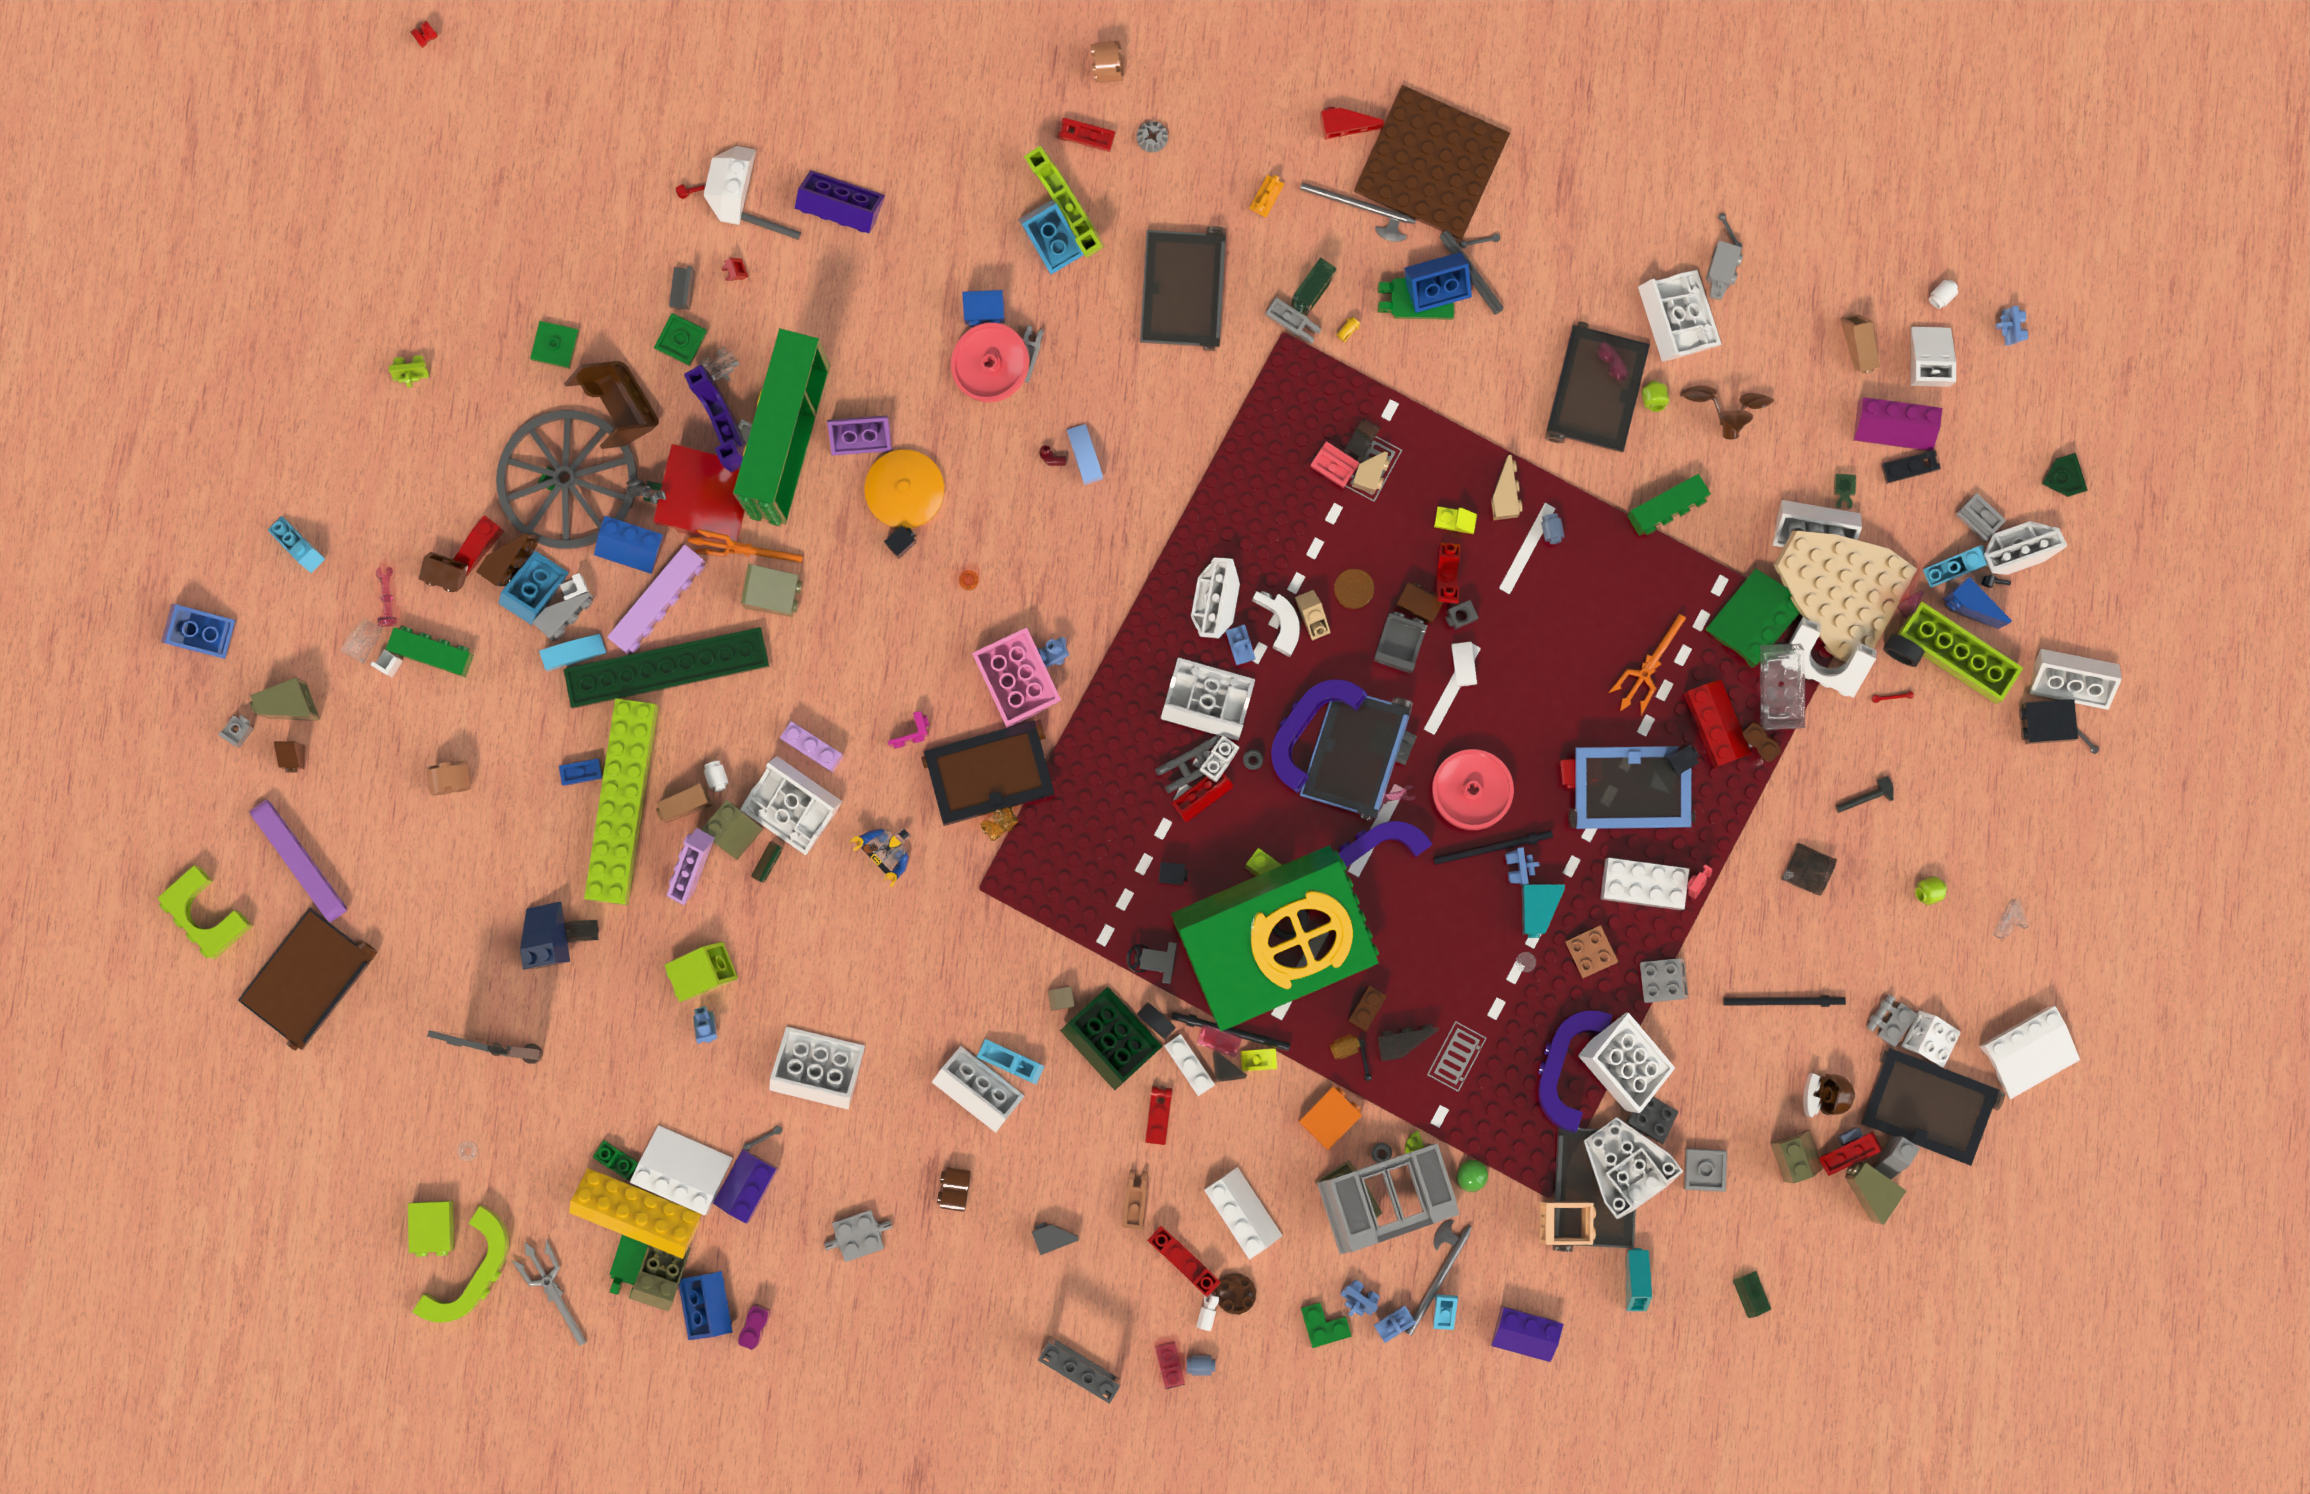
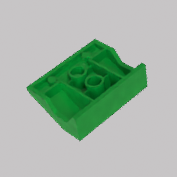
M1755 569L1705 630L1723 645L1736 651L1753 668L1760 662L1800 612L1790 598L1792 595L1788 588Z

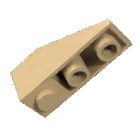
M1508 455L1491 499L1493 520L1517 518L1522 511L1521 499L1518 500L1517 498L1519 482L1514 477V472H1517L1516 461H1512V455Z

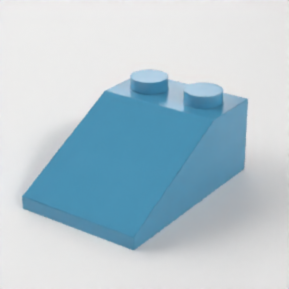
M1053 200L1018 219L1050 274L1055 273L1084 255L1075 241L1076 238L1063 214Z
M535 551L502 590L498 604L530 625H533L532 622L550 603L569 572Z

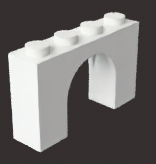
M1803 617L1782 654L1790 658L1781 660L1780 664L1789 671L1794 670L1801 673L1807 679L1818 681L1826 688L1831 687L1838 690L1843 696L1854 698L1876 660L1877 650L1858 642L1845 664L1837 668L1822 667L1813 660L1810 653L1821 633V624L1809 621Z

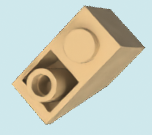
M1383 452L1360 463L1352 487L1375 494L1376 489L1380 490L1384 478H1381L1382 471H1387L1390 459H1387L1388 453Z
M1314 590L1295 597L1310 638L1315 640L1329 634L1330 629L1322 604Z

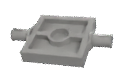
M870 1209L832 1222L835 1239L824 1242L826 1251L838 1247L843 1254L845 1262L884 1249L881 1232L893 1227L890 1220L878 1224Z

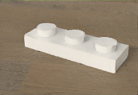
M1181 1034L1164 1045L1197 1096H1200L1215 1085Z

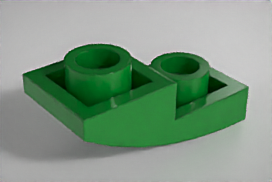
M605 1140L593 1156L598 1162L628 1181L633 1177L639 1163Z

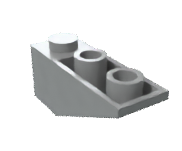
M588 592L546 607L532 623L552 641L558 640L565 633L564 629L569 624L572 625L579 618L578 614L583 609L586 610L591 606L594 596Z

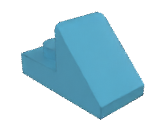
M1437 1294L1434 1297L1433 1329L1454 1330L1458 1296Z

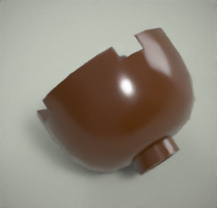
M1826 1074V1077H1822L1820 1079V1088L1816 1093L1817 1097L1821 1098L1820 1110L1826 1115H1840L1847 1112L1855 1099V1091L1850 1081L1836 1074Z

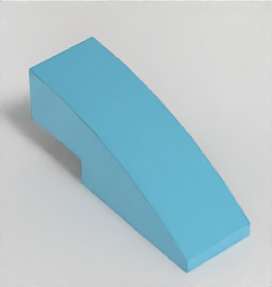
M601 634L572 640L539 651L544 668L548 672L607 653Z
M987 1039L984 1040L977 1055V1058L1033 1084H1037L1045 1067Z

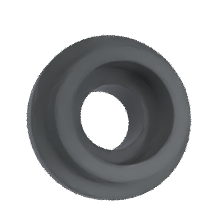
M1249 750L1244 754L1243 763L1246 768L1256 770L1261 767L1263 756L1257 750ZM1252 756L1257 759V762L1254 764L1249 762V758Z
M1378 1143L1372 1149V1158L1377 1163L1389 1160L1392 1157V1150L1387 1144ZM1380 1149H1383L1385 1151L1384 1157L1378 1156V1151Z

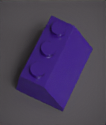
M742 1149L713 1204L734 1218L746 1224L749 1223L779 1168Z
M1501 1306L1491 1346L1551 1362L1558 1347L1564 1324L1559 1321Z

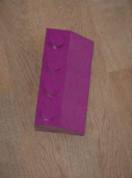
M1863 397L1857 406L1853 441L1932 451L1934 450L1941 427L1943 408Z

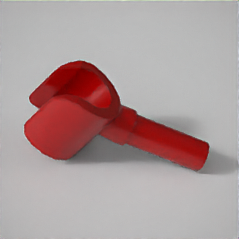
M684 184L676 187V193L681 199L687 198L694 192L705 190L704 185L689 189Z

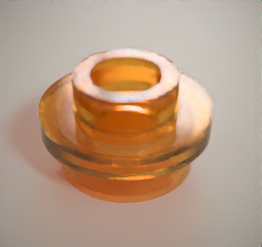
M967 570L959 576V584L964 590H973L978 586L979 578L974 571ZM966 578H972L973 582L971 584H967L965 582Z

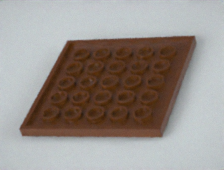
M1402 85L1354 192L1442 232L1448 230L1453 237L1462 240L1510 132Z

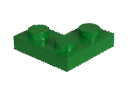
M1320 1302L1301 1308L1312 1348L1352 1337L1346 1316L1326 1322Z

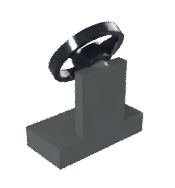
M1169 942L1167 952L1150 950L1143 944H1135L1127 952V965L1131 971L1142 973L1146 970L1164 972L1162 983L1170 984L1177 943ZM1135 949V963L1132 966L1130 962V957L1132 951ZM1140 965L1141 970H1135Z

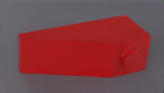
M1327 107L1320 114L1324 140L1380 130L1384 125L1383 119L1344 108Z
M485 515L471 530L453 559L468 564L466 577L505 532Z

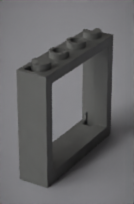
M1051 1336L1039 1355L1038 1361L1109 1404L1121 1386L1120 1378Z

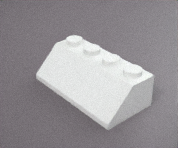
M1782 500L1776 518L1773 546L1784 547L1792 531L1836 534L1858 540L1862 529L1861 513Z
M2040 649L2034 663L2029 693L2057 700L2074 699L2077 704L2109 710L2122 680L2120 664Z
M962 1046L959 1047L932 1081L934 1085L995 1133L1024 1098L1022 1093Z
M1238 1167L1204 1189L1249 1260L1282 1237L1279 1229Z

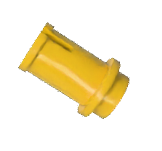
M1354 317L1347 318L1346 324L1336 333V336L1344 343H1346L1355 330H1359L1360 323Z

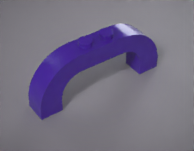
M699 365L684 375L689 388L698 397L707 411L721 445L715 448L720 463L729 472L733 473L741 467L746 444L721 390L702 365Z
M1327 680L1313 686L1304 694L1300 701L1297 700L1294 703L1289 717H1285L1280 724L1281 728L1274 738L1271 752L1274 769L1279 778L1288 787L1299 793L1309 779V776L1293 763L1292 749L1318 710L1328 702L1340 701L1357 711L1368 695L1365 690L1349 681Z
M1391 821L1379 824L1368 832L1365 829L1355 836L1357 838L1356 841L1351 844L1347 841L1339 847L1341 852L1338 854L1343 859L1347 868L1379 843L1386 840H1397L1403 843L1414 858L1433 844L1417 827L1405 822Z
M1583 1011L1574 1014L1561 1024L1554 1034L1552 1042H1547L1544 1051L1547 1058L1545 1062H1541L1538 1071L1541 1074L1538 1085L1539 1102L1547 1118L1557 1127L1574 1134L1577 1132L1583 1114L1581 1111L1564 1105L1557 1094V1082L1569 1043L1579 1033L1590 1032L1597 1035L1610 1025L1613 1016L1611 1014L1601 1011Z

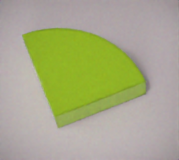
M1418 1130L1408 1137L1405 1143V1154L1424 1148Z

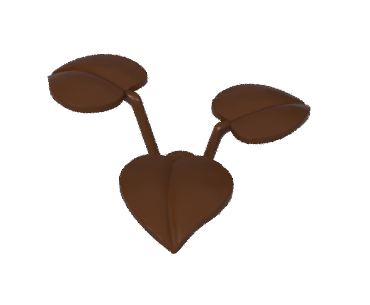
M1694 386L1680 394V397L1683 396L1694 402L1713 400L1720 419V425H1723V438L1729 440L1737 439L1742 428L1752 421L1753 415L1750 412L1744 411L1747 407L1760 409L1774 402V399L1766 395L1748 393L1739 399V402L1743 404L1741 410L1721 412L1717 397L1714 396L1717 394V390L1712 387Z

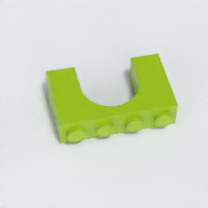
M194 865L157 899L161 902L159 906L166 913L170 912L174 917L173 922L179 928L183 927L186 930L187 938L192 943L196 942L201 947L199 949L201 954L206 958L217 959L253 926L240 911L235 910L213 928L202 929L195 924L191 916L192 902L213 881L200 866Z

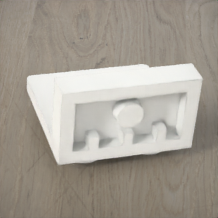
M1919 1010L1902 1047L1921 1054L1936 1065L1944 1067L1961 1032L1939 1017Z

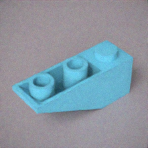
M283 516L268 529L292 557L310 573L325 560L316 548Z
M1984 546L1975 547L1923 569L1930 588L1988 566L1984 556L1986 551Z

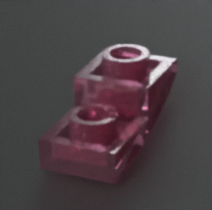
M1604 341L1598 348L1597 353L1603 361L1611 363L1608 368L1610 375L1614 379L1624 382L1629 375L1627 368L1616 351Z
M1175 1341L1156 1345L1155 1349L1165 1389L1185 1385Z

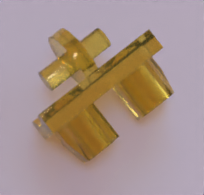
M1012 807L1003 810L998 809L993 813L992 817L980 823L983 833L988 834L990 841H995L1006 831H1012L1018 819L1013 814Z

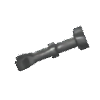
M640 479L626 482L628 485L626 487L627 492L632 498L642 495L645 498H650L652 504L657 503L656 500L666 499L664 490H653Z

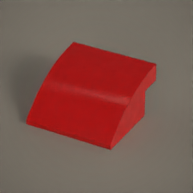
M671 444L661 486L666 499H658L653 522L656 525L674 528L678 533L726 543L724 539L708 538L697 531V529L729 535L731 540L738 542L745 510L733 492L740 469L731 473L720 463L718 455Z

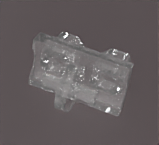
M723 347L716 353L719 357L717 360L712 362L710 358H705L700 363L713 380L719 381L724 377L728 382L731 380L728 374L733 372V368L740 364L732 351L729 352Z

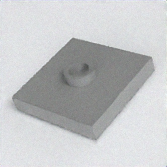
M1685 1148L1684 1189L1726 1192L1727 1151Z

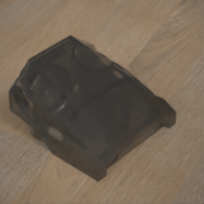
M1797 843L1781 880L1821 896L1835 869L1837 859Z

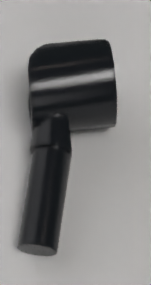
M1994 575L1984 576L1981 585L1992 588L1994 583L2011 585V581L1996 578Z

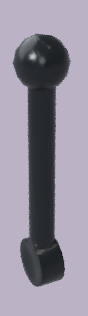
M1359 1039L1357 1045L1361 1050L1365 1070L1364 1079L1370 1081L1372 1075L1369 1074L1364 1049L1365 1041Z

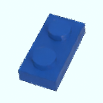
M599 758L559 766L562 786L603 779Z

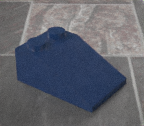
M561 902L526 909L520 946L523 970L538 969L570 962Z

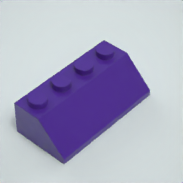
M810 170L798 188L794 209L818 216L823 220L836 222L841 226L857 229L859 232L870 233L878 218L885 195Z

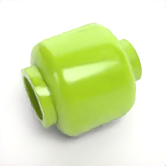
M1651 381L1643 388L1642 397L1644 406L1652 412H1659L1666 408L1669 403V395L1665 384Z
M1931 876L1918 882L1915 895L1925 905H1932L1945 899L1947 886L1940 878Z

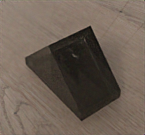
M1214 1050L1212 1057L1216 1082L1246 1078L1247 1074Z

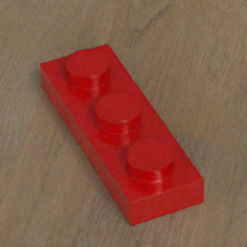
M1872 1131L1820 1156L1818 1159L1827 1175L1830 1176L1881 1152L1883 1148Z

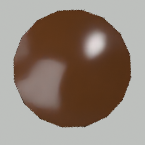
M1230 1274L1220 1281L1221 1283L1216 1288V1296L1219 1297L1218 1305L1225 1312L1240 1315L1253 1307L1256 1300V1289L1249 1277L1242 1274Z

